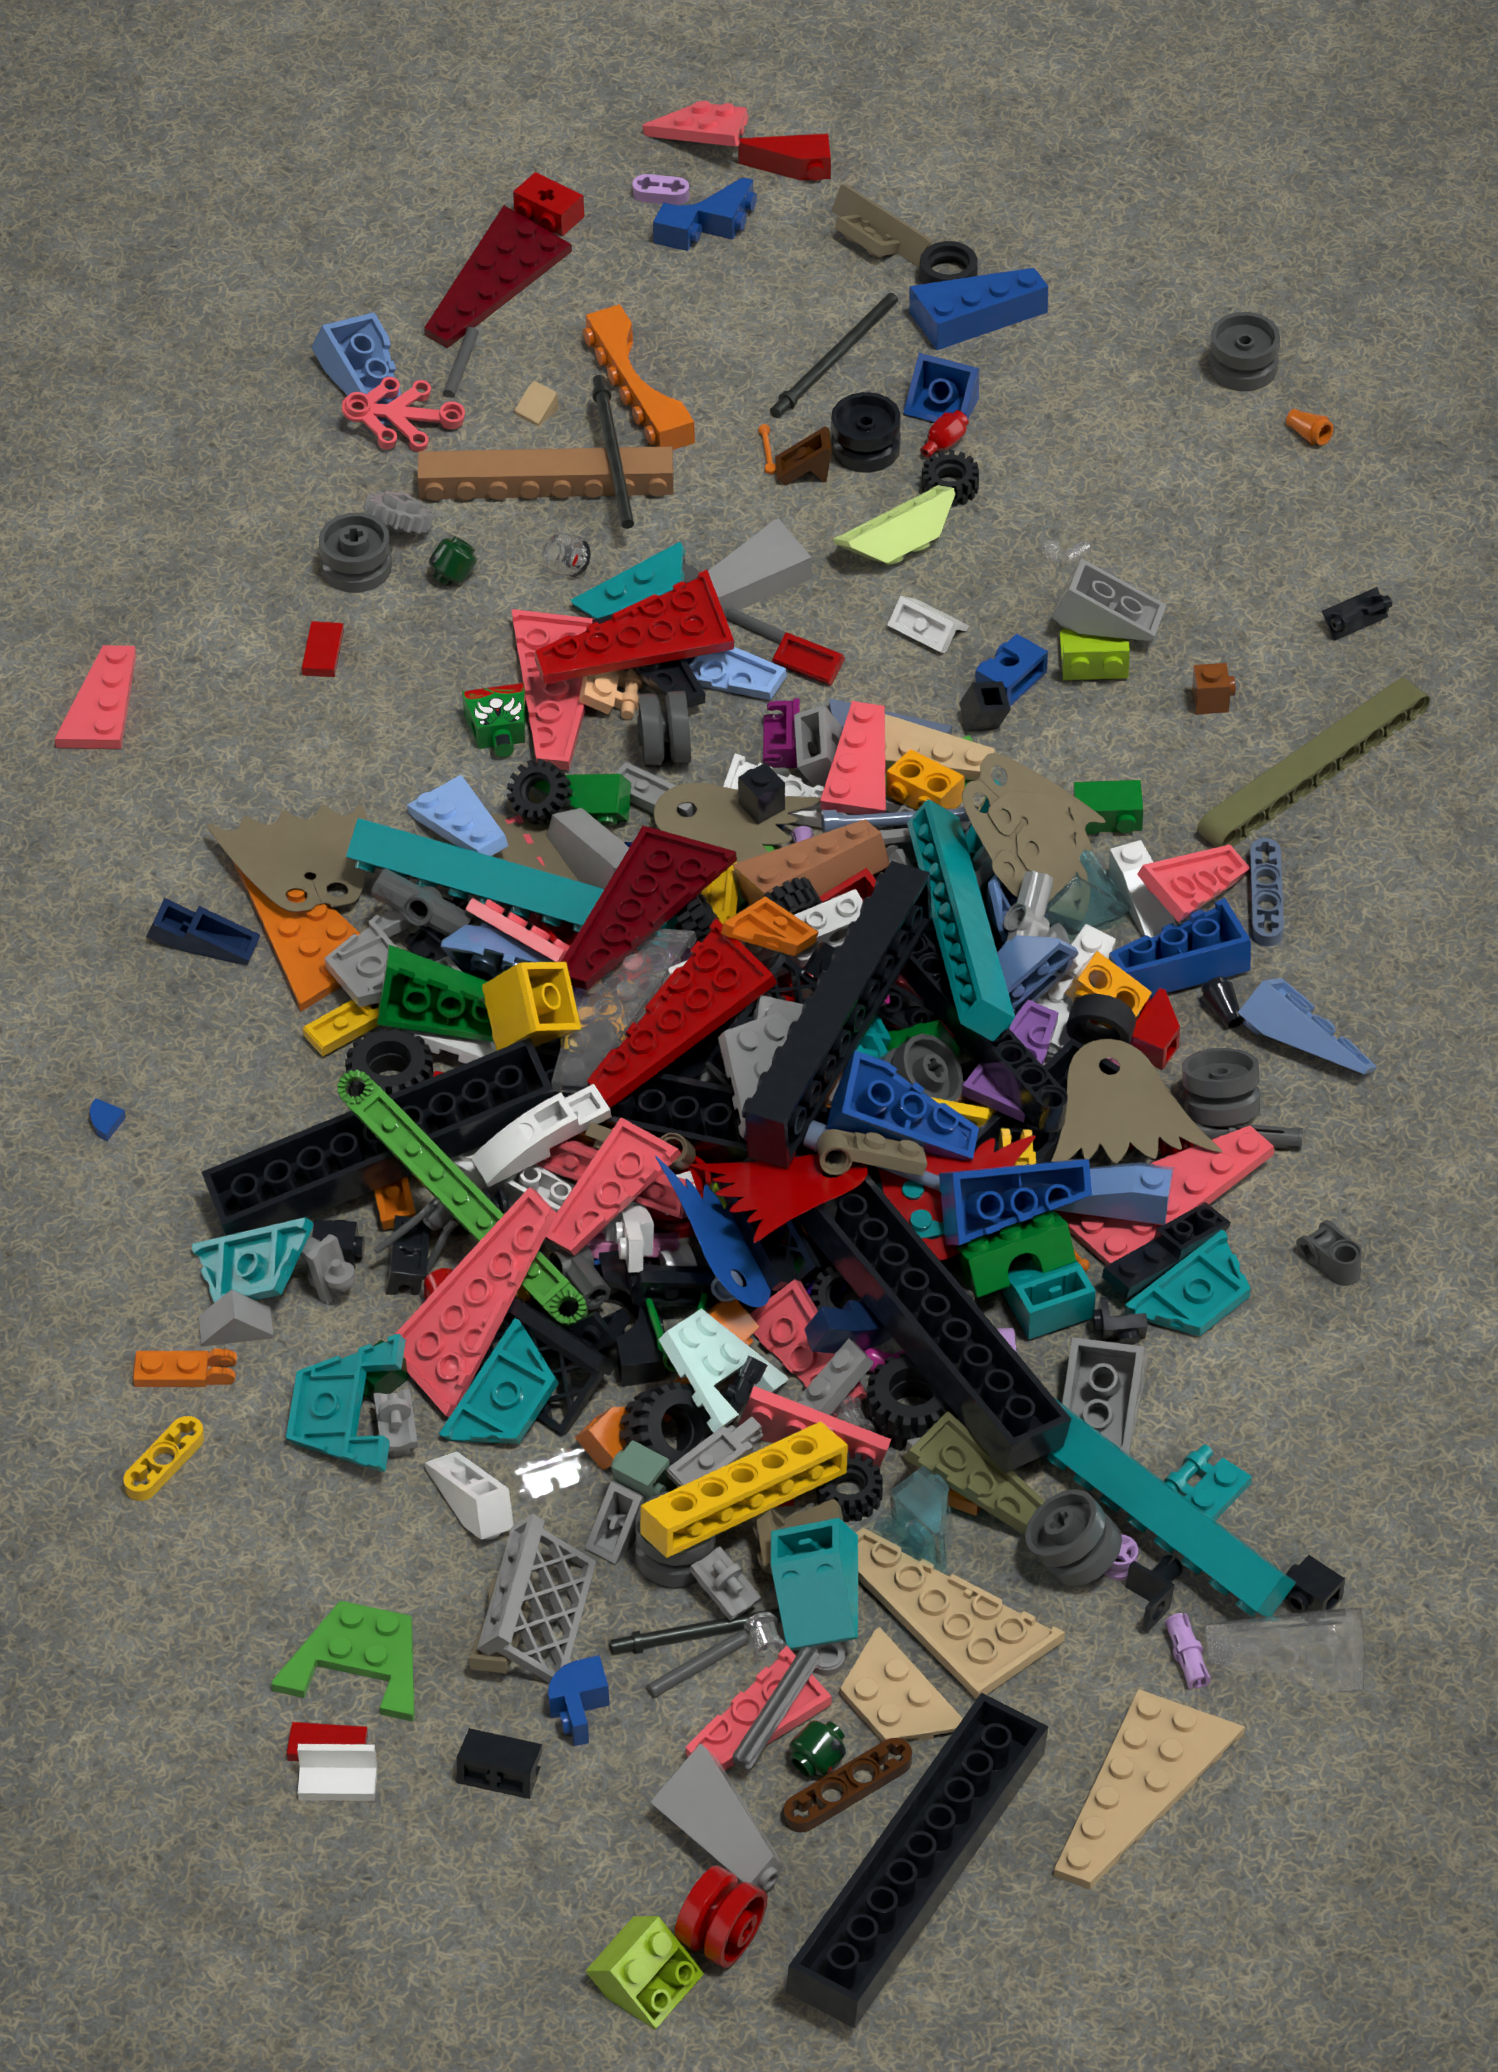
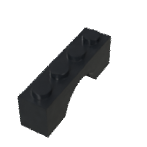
M618 1250L599 1253V1274L611 1289L609 1299L604 1302L624 1307L637 1320L632 1328L616 1337V1361L622 1387L665 1381L663 1352L658 1350V1341L647 1306L633 1305L625 1272L627 1269L625 1259H619ZM643 1258V1265H651L650 1261H644ZM659 1317L663 1332L665 1333L663 1318Z

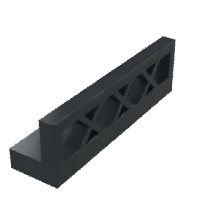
M747 1157L743 1162H754L760 1160ZM711 1173L714 1178L725 1176L723 1174ZM716 1182L720 1190L735 1184ZM723 1196L729 1209L740 1199L744 1198ZM757 1210L731 1212L770 1290L780 1291L794 1279L804 1284L822 1268L796 1217L786 1222L790 1230L787 1244H782L779 1238L780 1227L754 1243L755 1233L763 1219L750 1223L747 1220ZM796 1251L801 1252L807 1263V1266L799 1273H797L794 1267Z
M643 1265V1271L628 1272V1269L625 1271L633 1305H646V1299L650 1298L654 1306L698 1307L701 1295L704 1292L708 1294L706 1307H712L716 1302L720 1301L711 1291V1284L715 1275L710 1267ZM741 1275L743 1287H746V1280L744 1276ZM771 1290L770 1298L773 1295H775L777 1291ZM736 1299L742 1305L743 1308H757L746 1305L738 1299Z

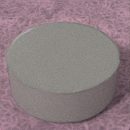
M839 1642L810 1647L819 1653L820 1660L813 1671L816 1674L831 1676L840 1672L844 1667L845 1650Z

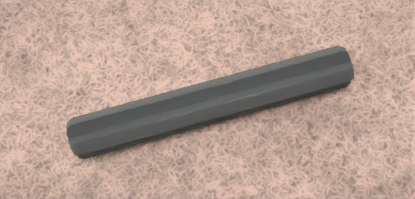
M808 1646L801 1648L733 1753V1763L737 1767L748 1770L753 1766L818 1665L820 1659L819 1653Z

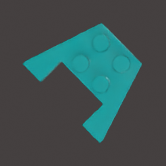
M394 1334L387 1337L388 1341L376 1346L370 1343L359 1347L358 1352L344 1358L338 1355L298 1370L296 1372L286 1439L295 1445L379 1472H385L390 1440L384 1435L357 1436L367 1372L401 1370L406 1340L400 1334Z

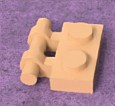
M629 668L627 672L617 670L584 676L579 702L606 714H609L613 707L621 710V717L623 719L630 720L634 716V711L638 709L637 693L642 687L643 679L632 668ZM617 685L625 688L624 693L617 691Z

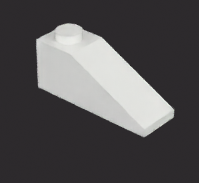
M1139 840L1110 849L1108 875L1142 936L1147 935L1152 938L1162 932V927L1171 923L1176 925V922L1170 912L1146 888L1145 883L1137 875L1144 864L1153 863L1142 841Z
M458 1452L425 1462L426 1471L467 1530L481 1540L494 1539L500 1536L502 1532L511 1530L514 1525L509 1488Z

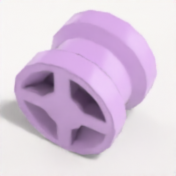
M1122 1534V1545L1117 1559H1121L1123 1562L1114 1561L1113 1565L1104 1573V1575L1113 1580L1127 1579L1129 1565L1133 1561L1137 1562L1138 1558L1136 1542L1131 1537Z

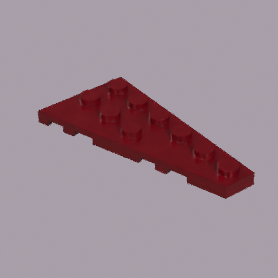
M503 205L425 325V336L448 349L465 335L468 327L479 325L572 252V244Z
M643 825L561 961L567 963L571 985L589 990L737 861L736 851Z

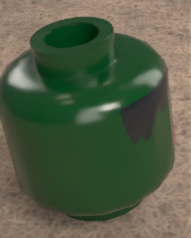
M453 536L452 539H442L429 558V564L435 570L432 576L447 586L451 581L457 584L463 583L477 563V558L473 554L475 548L457 536Z
M812 1720L790 1742L789 1747L792 1754L789 1756V1759L803 1775L809 1778L813 1775L824 1777L846 1755V1748L842 1741L845 1735L831 1721L824 1724L820 1721Z

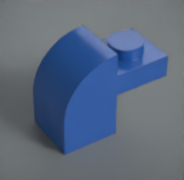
M600 1655L572 1661L564 1665L554 1674L549 1684L551 1719L560 1717L564 1735L571 1733L574 1746L589 1743L588 1722L584 1711L610 1706L609 1686Z

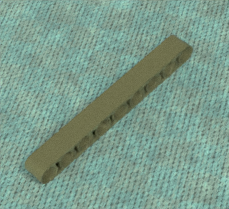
M1406 678L1396 680L1208 811L1200 820L1197 826V833L1216 848L1225 845L1236 846L1253 834L1251 832L1253 829L1257 831L1276 818V813L1281 814L1300 801V796H1307L1323 785V780L1326 779L1328 781L1347 768V763H1354L1371 751L1370 747L1373 746L1375 748L1394 735L1392 733L1394 730H1401L1417 718V714H1424L1430 705V696Z

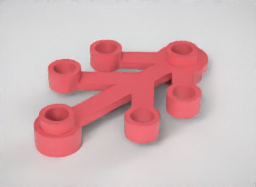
M394 377L384 378L379 386L367 394L353 392L342 402L343 415L350 421L363 422L378 436L377 443L379 447L385 450L395 447L397 433L391 428H386L376 417H386L409 439V448L414 452L424 451L428 446L429 438L426 433L418 431L408 420L441 423L445 429L451 430L461 427L465 417L464 407L453 401L444 403L440 410L408 407L415 401L424 402L429 399L431 386L424 380L415 381L412 388L388 404H377V402L384 397L391 399L398 395L400 383ZM386 386H392L395 389H387ZM417 389H423L426 392L420 393ZM383 437H389L392 440L387 441L384 440ZM415 440H420V441H422L423 443H422V444H418V443H415L414 441H415Z

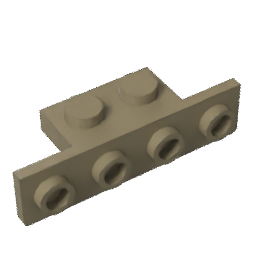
M840 185L832 211L841 217H838L834 228L843 233L848 241L858 243L866 248V252L874 257L882 258L885 255L899 254L920 268L921 254L927 247L931 246L932 239L849 185Z

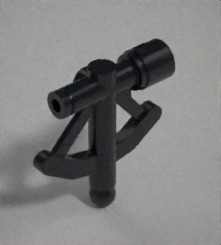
M751 1356L747 1357L733 1383H729L726 1388L720 1390V1394L738 1414L744 1404L748 1402L749 1394L754 1384L757 1385L760 1382L768 1366ZM737 1417L728 1425H734V1421H736Z

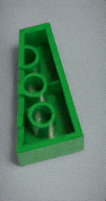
M389 944L379 1000L377 1025L494 1042L482 985L488 981Z

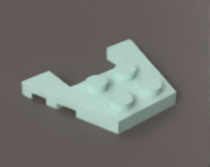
M702 1308L666 1331L658 1339L680 1378L687 1376L696 1391L692 1398L697 1407L704 1405L711 1417L707 1424L713 1433L722 1426L730 1424L739 1415L715 1387L741 1370L748 1356L754 1357L768 1365L760 1382L757 1385L754 1384V1386L774 1393L789 1380L786 1375Z

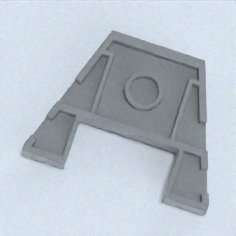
M389 906V910L384 915H376L368 921L369 927L360 935L353 934L324 958L326 969L359 1007L379 1003L389 944L395 946L389 937L414 926L406 920L401 911ZM449 956L436 961L461 971Z
M779 1011L728 1029L718 1037L727 1078L732 1080L735 1093L732 1101L734 1110L739 1111L741 1124L738 1127L742 1138H744L746 1128L745 1118L742 1117L744 1103L748 1097H753L761 1074L764 1071L768 1072L772 1065V1058L776 1048L783 1046L787 1039L788 1029L791 1024ZM842 1076L840 1077L839 1081L837 1082L835 1088L833 1089L831 1095L829 1096L824 1106H830L832 1104L833 1096L835 1094V1091L839 1085Z

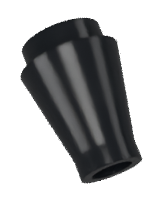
M1222 976L1206 982L1201 989L1204 1003L1220 1019L1226 1029L1241 1025L1244 1018L1238 1014L1240 1008L1233 983L1227 981Z

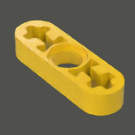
M183 1416L176 1419L125 1472L123 1481L125 1492L129 1498L136 1501H144L153 1497L200 1448L204 1442V1431L199 1419L192 1416ZM193 1430V1436L187 1434L181 1439V1432L189 1433ZM163 1453L174 1456V1459L165 1465L157 1464L154 1461L158 1455ZM147 1478V1485L141 1483L137 1486L134 1485L135 1480L142 1482Z

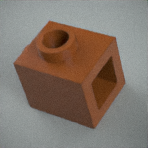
M1227 663L1193 666L1192 693L1196 715L1229 713L1230 696H1235L1236 685L1235 677L1228 675Z

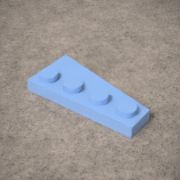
M734 647V650L685 658L701 687L771 700L787 677L786 668Z
M462 775L430 792L421 794L418 799L407 804L408 812L415 820L457 847L489 856L508 847L505 834Z

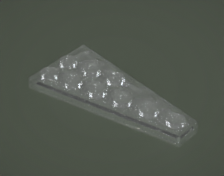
M658 929L589 990L576 989L574 998L582 1030L563 1037L551 1081L553 1092L576 1093L589 1086L587 1079L611 1049H616L627 1037L626 1030L633 1022L638 1023L645 1014L646 1005L661 988L663 981L668 976L667 968L681 963V956L687 948L691 949L697 941L695 931Z

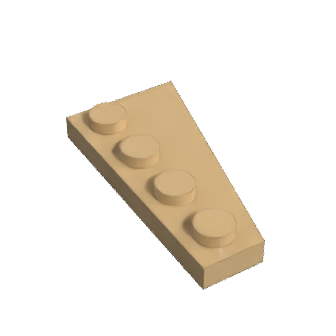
M885 714L886 769H889L907 751L912 749L964 775L965 779L977 780L980 776V764L988 754L995 753L994 748Z

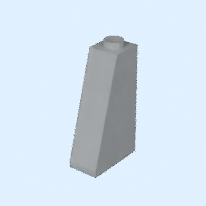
M779 518L773 520L708 570L724 615H727L730 608L739 611L812 579V557Z
M582 808L552 814L547 835L548 840L579 882L605 889L629 847Z
M700 1743L650 1803L730 1872L735 1874L743 1883L749 1882L762 1890H769L778 1881L780 1871L784 1865L718 1759Z

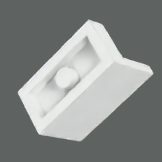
M900 596L888 622V626L942 653L948 650L956 630L966 631L969 628V625L918 599Z
M298 1744L297 1751L300 1765L298 1800L375 1801L378 1769L375 1745Z

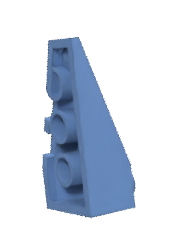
M374 312L321 326L311 348L324 371L347 396L353 392L367 394L379 386L384 378H395L394 372L396 367L390 357L389 348L391 345L389 336ZM386 386L387 389H395L392 386ZM400 387L399 393L395 398L389 399L384 397L377 404H388L401 395ZM376 417L384 426L392 425L386 417Z
M484 923L479 926L464 925L445 938L441 944V948L462 972L467 974L472 971H483L495 978L521 962H554L500 932L496 927ZM584 990L586 995H588L589 990Z
M1283 978L1263 980L1238 1012L1245 1019L1243 1024L1257 1035L1262 1033L1362 1074L1372 1073L1377 1068L1350 1040L1342 1036L1337 1039L1333 1035L1336 1032V1026L1328 1019H1323L1316 1014L1312 1015L1310 1011L1315 1006Z
M1138 1162L1090 1168L1092 1195L1054 1210L1165 1225L1174 1167Z

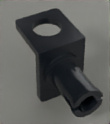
M1165 1555L1152 1570L1136 1561L1129 1565L1125 1587L1149 1601L1142 1624V1630L1146 1633L1170 1609L1175 1586L1171 1582L1183 1571L1182 1564L1177 1558L1167 1565L1172 1560V1555Z

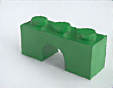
M1055 1210L1043 1212L1033 1216L1030 1220L1019 1224L1014 1223L1001 1228L1000 1231L977 1237L956 1246L964 1283L977 1298L1010 1286L1008 1268L1012 1260L1020 1254L1029 1253L1031 1261L1043 1273L1076 1261L1068 1223Z

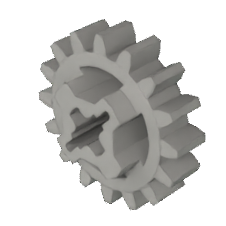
M402 491L370 492L367 495L363 508L365 514L377 517L385 523L388 531L398 534L399 532L411 534L413 531L418 534L421 531L427 533L430 530L434 517L432 510L425 509L426 506L421 501L415 500L408 493Z

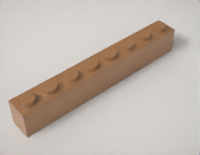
M673 446L619 447L629 496L674 495ZM606 448L419 451L418 453L419 500H470L474 498L533 499L536 497L566 498L576 496L595 498L599 496H616Z

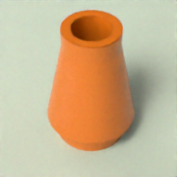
M1292 409L1286 417V425L1293 428L1311 445H1325L1332 437L1334 426L1327 416Z

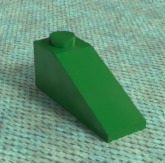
M622 774L566 775L571 782V785L568 787L572 789V796H567L571 800V804L567 807L573 810L578 808L584 809L603 826H616L617 822L629 821L631 782ZM538 781L532 786L536 791L546 796L550 793V784L547 781Z

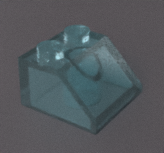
M922 1466L890 1490L892 1528L921 1558L934 1564V1569L946 1574L948 1571L951 1532L949 1487L940 1475H933L927 1468Z

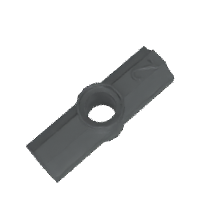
M386 868L375 881L371 891L374 898L401 911L406 920L416 926L425 924L447 937L464 925H473L475 921L473 914L444 900L436 888L431 886L420 887ZM419 901L426 905L428 911L421 908Z
M544 1238L539 1249L570 1284L582 1294L588 1310L599 1308L605 1300L609 1299L611 1289L594 1268V1258L587 1245L573 1256Z

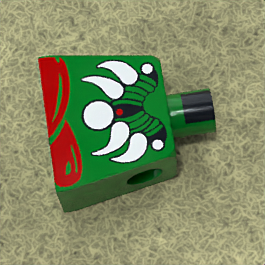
M524 683L462 691L464 717L479 749L494 747V752L498 757H508L514 752L513 744L525 742L526 700Z

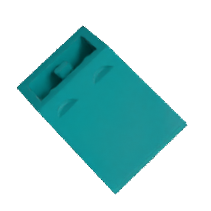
M1012 1260L1008 1268L1010 1286L1000 1290L1028 1340L1093 1318L1096 1291L1079 1262L1075 1261L1043 1273L1031 1260Z
M840 1518L771 1531V1569L786 1646L791 1651L800 1650L805 1646L816 1647L858 1639V1535Z

